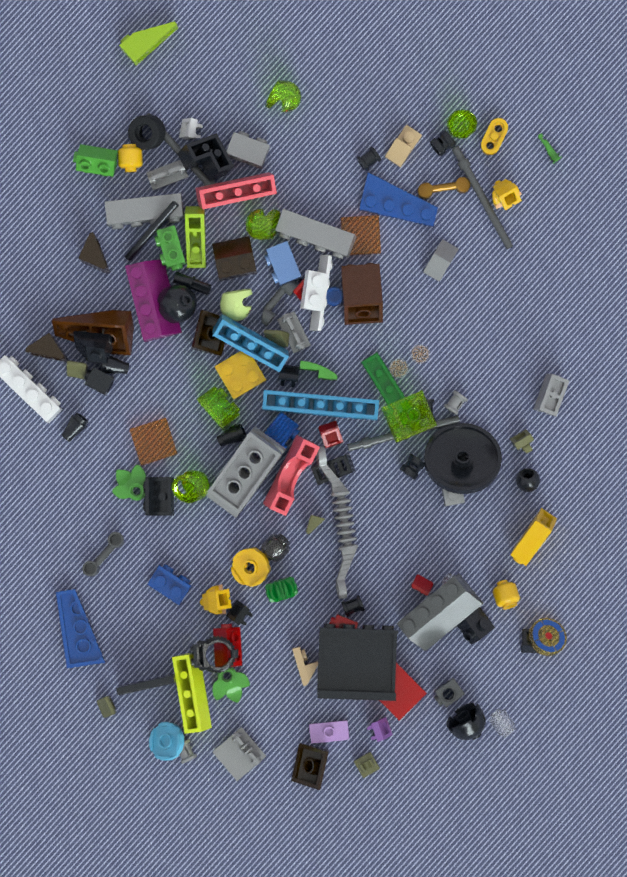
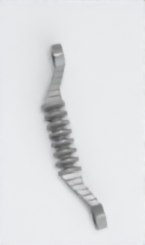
M320 446L316 454L317 464L331 483V496L337 497V500L332 502V504L338 505L337 508L333 509V512H339L340 515L334 517V519L341 520L340 523L336 524V527L342 528V530L337 532V535H343V538L339 539L338 542L344 543V545L339 547L342 562L336 578V591L338 599L347 598L344 579L358 548V545L352 544V541L356 540L357 537L350 535L356 532V530L349 529L354 524V522L348 521L349 518L353 517V514L347 513L352 507L346 506V503L350 502L351 499L345 498L346 495L350 494V491L327 465L325 448Z

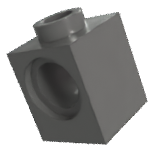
M453 677L434 690L437 694L434 698L440 706L444 704L446 708L465 695ZM447 688L453 690V696L450 699L443 697V691Z

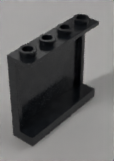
M324 623V627H319L317 698L396 701L395 678L398 630L394 629V626L382 625V629H374V625H363V628H355L354 624H343V628L335 627L336 624Z

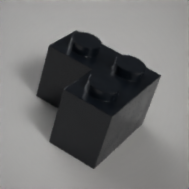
M217 133L188 143L177 153L185 170L202 165L209 181L225 176L234 167Z

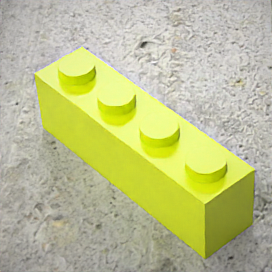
M190 653L172 657L185 734L202 732L212 728L203 671L191 666L193 654Z

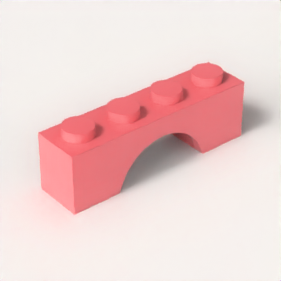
M296 435L263 502L265 506L282 515H287L294 501L296 482L302 471L312 464L320 446Z

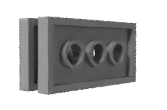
M255 426L248 433L205 496L237 518L286 449ZM255 453H258L260 458L256 457Z

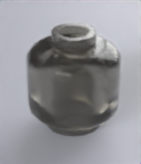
M271 534L262 543L261 548L269 561L279 562L289 553L290 542L282 534Z

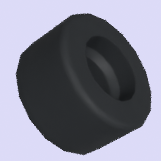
M154 115L138 116L133 119L128 128V137L131 143L136 144V147L141 150L154 149L160 146L166 135L163 122ZM144 125H148L152 130V136L149 140H146L142 135V127Z

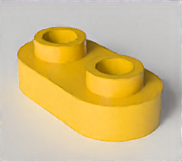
M496 118L491 121L480 145L484 154L494 155L498 152L508 131V124L504 119ZM500 126L502 130L497 132L495 127ZM492 143L493 148L488 149L486 145Z

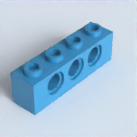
M221 314L212 329L214 337L278 372L281 371L289 358L287 349Z

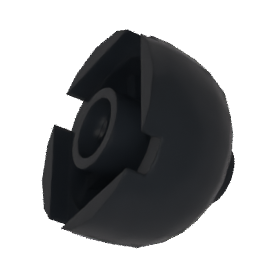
M175 284L168 286L160 292L158 297L159 312L170 323H181L188 320L194 314L197 307L195 294L185 285Z
M469 703L458 708L455 711L457 715L453 718L450 716L446 722L449 731L458 739L475 740L481 736V732L486 724V718L479 704L475 706L474 703Z

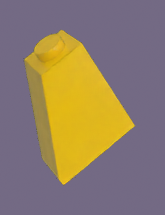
M543 508L539 510L511 552L514 561L527 566L552 532L557 520L556 517Z

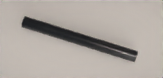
M172 201L125 255L127 260L131 261L154 235L156 230L179 206L177 202Z

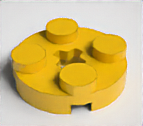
M256 547L245 548L239 551L232 560V575L242 585L257 586L266 580L271 571L267 556ZM248 562L255 566L254 572L247 570Z

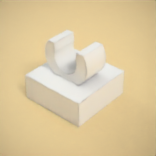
M182 119L179 138L185 140L201 138V135H197L195 132L196 128L200 129L203 126L197 124V119Z

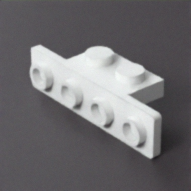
M332 255L320 256L318 272L306 270L300 308L312 310L310 331H321L324 325L323 315L327 305V290L330 286L329 274L333 265Z

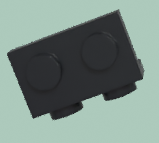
M145 477L143 484L145 492L143 509L145 515L174 516V477Z
M480 607L457 625L464 638L471 645L495 628Z

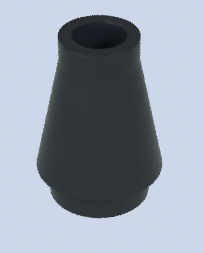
M110 356L107 364L101 363L100 371L127 374L129 363Z
M79 413L72 415L62 436L71 442L74 437L87 428L88 420Z
M234 424L217 436V440L222 447L242 442L247 435L241 424Z

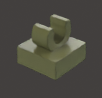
M526 429L510 438L512 445L517 450L522 448L526 454L533 450L529 443L534 441V439Z
M371 752L354 760L363 778L380 769Z

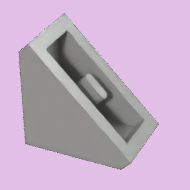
M442 239L423 273L440 282L459 249Z

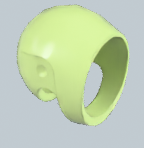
M242 289L222 293L220 301L222 314L236 322L244 320L249 315L252 306H243L242 301L253 294L252 290Z

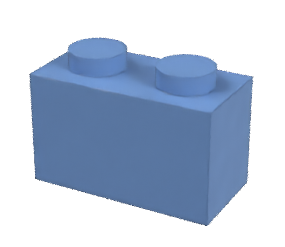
M287 241L266 249L267 254L264 257L267 265H272L274 272L271 275L275 284L279 283L281 287L288 282L302 279Z

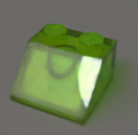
M214 386L196 400L224 431L240 417L238 413L240 408L234 402L231 404L226 399L228 395L221 387L217 389Z
M422 390L381 407L396 443L437 426Z

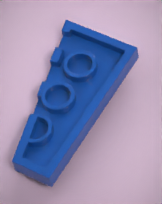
M368 172L359 210L434 227L438 207Z
M76 589L56 592L67 668L105 663Z

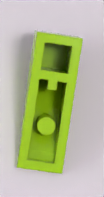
M174 21L134 32L131 35L128 34L120 41V49L137 66L178 29L177 23Z
M186 206L187 268H206L205 209H201L199 206Z

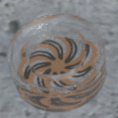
M418 344L411 350V358L415 363L423 364L430 357L428 347L423 344Z
M395 359L390 363L389 372L395 378H402L408 372V364L403 359Z

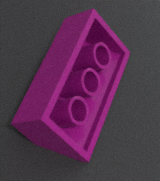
M161 259L125 266L144 342L182 333L180 323H170L159 312V294L164 288L170 286L166 267L162 265Z

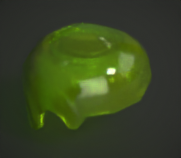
M457 110L448 117L447 129L455 138H467L476 131L477 119L471 111Z

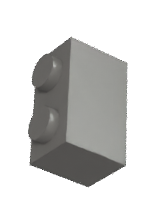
M242 131L238 133L233 132L226 151L228 156L262 169L270 149L267 141L261 138H256V140L249 138L250 135Z

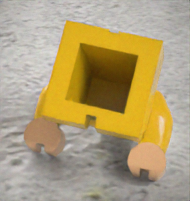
M507 179L495 182L492 199L496 209L503 207L504 210L512 207V204L516 205L522 201L520 198L522 193L513 182Z
M222 584L212 586L206 593L202 594L201 606H204V610L215 615L226 614V609L232 608L231 599L229 600V589L223 590Z

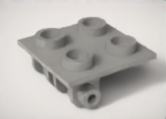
M242 727L213 751V754L236 781L241 779L266 757Z

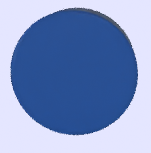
M338 287L328 288L326 295L327 304L330 306L341 304L343 301L341 289Z

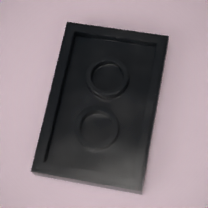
M175 673L118 686L116 688L117 695L175 683Z

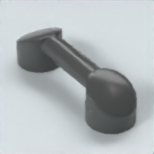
M288 282L277 290L263 309L262 324L268 326L276 315L271 310L285 293L289 296L293 294V290L299 285L297 282Z
M112 532L108 536L109 545L95 561L84 563L82 570L85 575L93 577L99 573V566L112 551L123 546L124 537L122 534Z

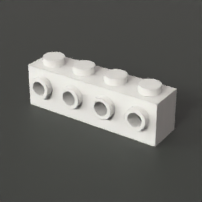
M4 355L0 359V378L47 423H50L62 411L59 407L61 403L54 396L50 398L45 393L47 389L41 383L35 384L31 380L33 376L26 369L22 371L18 367L20 363L13 356L9 358Z

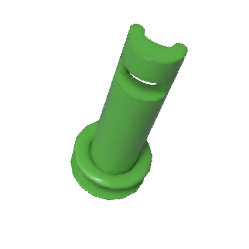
M541 133L538 135V138L544 144L551 158L550 161L553 160L552 164H554L562 156L559 157L560 153L557 154L546 139L543 140L544 136Z

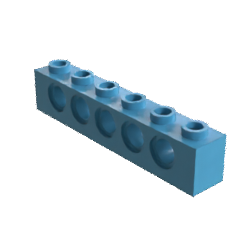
M264 390L262 410L377 421L379 400Z

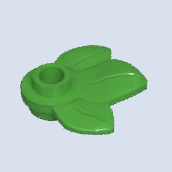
M136 465L132 472L126 470L116 471V480L119 485L112 490L116 497L120 499L131 498L135 501L145 497L143 484L146 474L142 467ZM136 487L140 488V494L135 495L133 492Z
M233 667L227 671L225 670V672H218V680L215 681L212 688L214 698L219 700L226 695L230 700L238 703L242 696V688L250 686L248 677L244 673L236 672ZM225 672H229L231 674V677L229 679L224 678Z

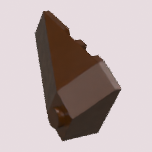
M109 310L52 319L54 334L57 337L75 342L74 331L111 334L113 345L111 354L131 355L134 324L131 311Z

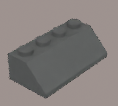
M459 573L444 583L396 624L409 640L424 651H427L484 603Z

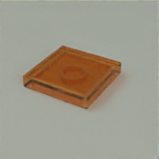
M379 215L341 217V229L356 235L350 256L381 254Z
M167 418L130 429L141 466L178 454Z

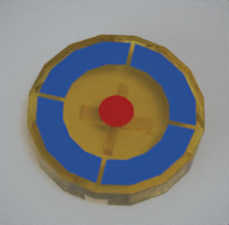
M539 619L529 630V641H531L533 649L541 655H556L566 645L567 635L565 629L554 619Z

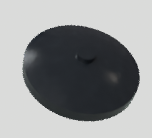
M468 423L451 424L439 429L429 439L424 455L425 468L432 481L442 489L457 494H471L488 487L498 476L502 461L501 449L496 439L485 429Z

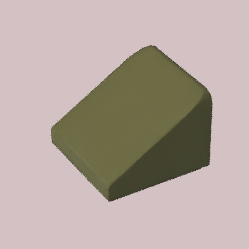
M264 330V335L267 339L281 347H288V332Z
M67 361V376L84 379L88 365L81 362Z
M311 515L306 534H310L325 519Z
M109 695L96 701L104 718L117 713Z

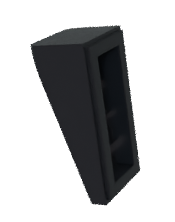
M349 453L327 461V465L330 466V469L337 478L355 472ZM343 459H344V462H345L346 467H347V470H346V471H345V469H344V467H343V464H342V461H341V460H343ZM335 462H337L340 473H337L334 465ZM318 465L311 467L317 485L328 482L327 477L325 479L322 478Z

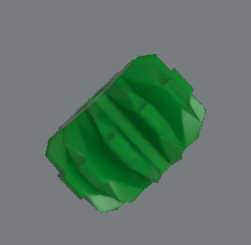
M286 577L266 584L265 592L269 601L274 603L296 596L298 594V587L293 577Z

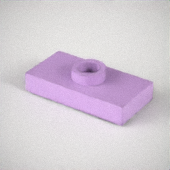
M347 720L309 724L311 744L349 740Z

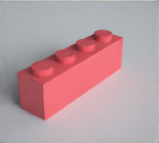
M269 172L195 188L198 205L201 209L277 194L274 175Z

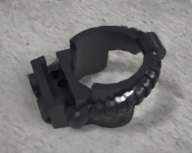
M222 636L209 637L206 641L199 640L197 644H192L190 647V654H193L191 666L199 668L201 671L207 669L211 673L225 672V670L227 671L234 665L235 658H238V649H234L233 643ZM219 642L230 650L231 658L224 665L214 667L207 661L206 651L209 646Z

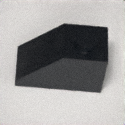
M73 332L75 347L88 362L107 364L113 351L111 334Z

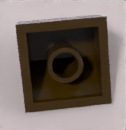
M249 236L212 244L220 281L257 274Z

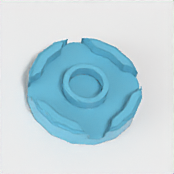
M161 722L152 730L149 738V748L157 759L170 761L178 757L182 752L184 734L177 724Z

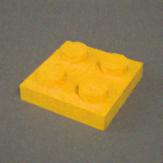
M241 351L214 366L234 400L267 381L254 358Z

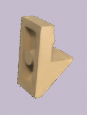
M406 125L398 138L393 142L385 157L401 168L422 135Z
M300 646L292 648L303 686H306L318 666V661L305 664L304 661L308 660L305 649L301 650Z

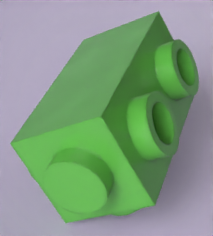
M80 144L79 150L74 152L73 162L76 163V171L114 177L117 167L118 150Z
M175 225L156 230L157 236H154L157 247H161L163 254H160L162 265H166L167 269H172V271L182 269L186 261Z

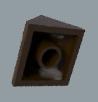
M91 232L80 253L79 260L83 264L108 274L110 270L94 232Z
M205 310L200 311L192 343L193 350L222 356L225 342L214 337L212 329L220 315Z
M50 333L26 347L25 350L30 355L63 362L68 361L60 345Z
M299 743L291 781L320 790L329 749Z

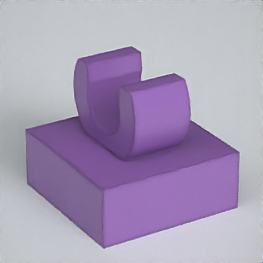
M386 717L371 723L367 727V730L373 729L375 733L374 736L370 737L371 740L377 739L379 742L393 735Z

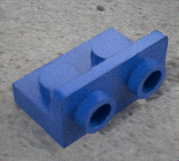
M166 564L164 566L159 565L147 585L180 605L192 587L189 584L190 580L183 575L176 576L173 574L174 569Z

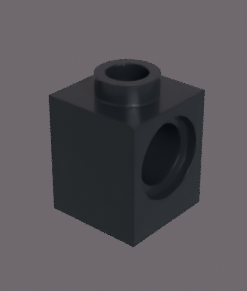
M93 367L92 371H87L84 380H86V386L107 396L115 378Z

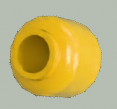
M136 144L122 145V148L118 150L119 167L125 169V172L128 173L136 172V169L143 165L142 150L136 147Z
M507 580L497 582V586L492 591L496 605L502 607L503 610L517 606L520 595L516 584Z

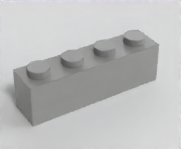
M181 193L106 201L107 225L112 227V229L124 228L123 225L141 227L143 226L142 223L149 222L152 225L172 201L177 202L179 206L167 220H169V223L180 222V219H184Z
M285 209L282 210L275 229L279 233V237L290 240L291 237L296 239V243L307 247L310 244L315 246L314 249L319 252L325 253L326 250L333 252L332 256L339 259L349 258L356 240V235Z

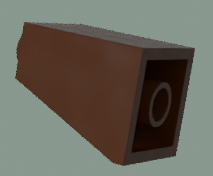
M367 263L364 265L348 264L341 266L345 325L383 323L380 264Z

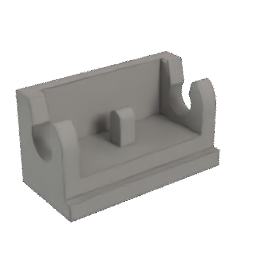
M546 374L533 410L557 417L569 380L554 374Z

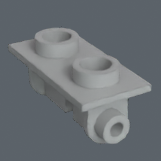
M181 160L146 173L153 190L188 178Z
M294 311L277 319L282 331L289 333V345L293 353L311 346Z

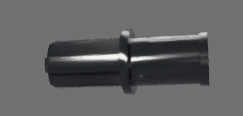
M177 271L173 279L175 284L185 285L191 290L193 289L206 295L211 291L212 286L210 284L197 280L195 276L190 277Z

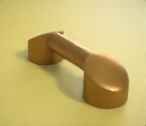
M460 177L456 182L431 185L430 183H422L418 187L417 193L422 199L430 198L432 193L455 189L459 193H466L470 189V181L465 177Z

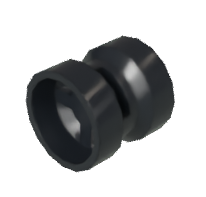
M446 130L440 133L438 138L430 141L432 148L440 157L446 153V150L456 146L455 141Z
M410 454L407 458L408 461L400 467V470L415 480L419 470L423 469L425 464L419 458Z

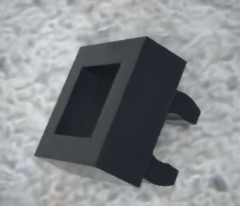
M284 365L279 372L281 386H284L285 381H291V387L294 388L295 382H298L300 367Z
M237 600L226 616L238 625L240 623L246 625L247 623L243 620L245 616L249 615L252 617L253 615L248 607Z

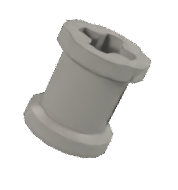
M454 390L452 392L453 396L447 404H444V407L458 415L459 409L468 399Z
M189 739L184 741L183 750L179 754L182 764L197 757L189 745Z

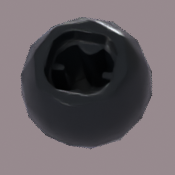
M524 468L519 471L516 477V484L520 490L532 492L538 488L540 477L535 470Z

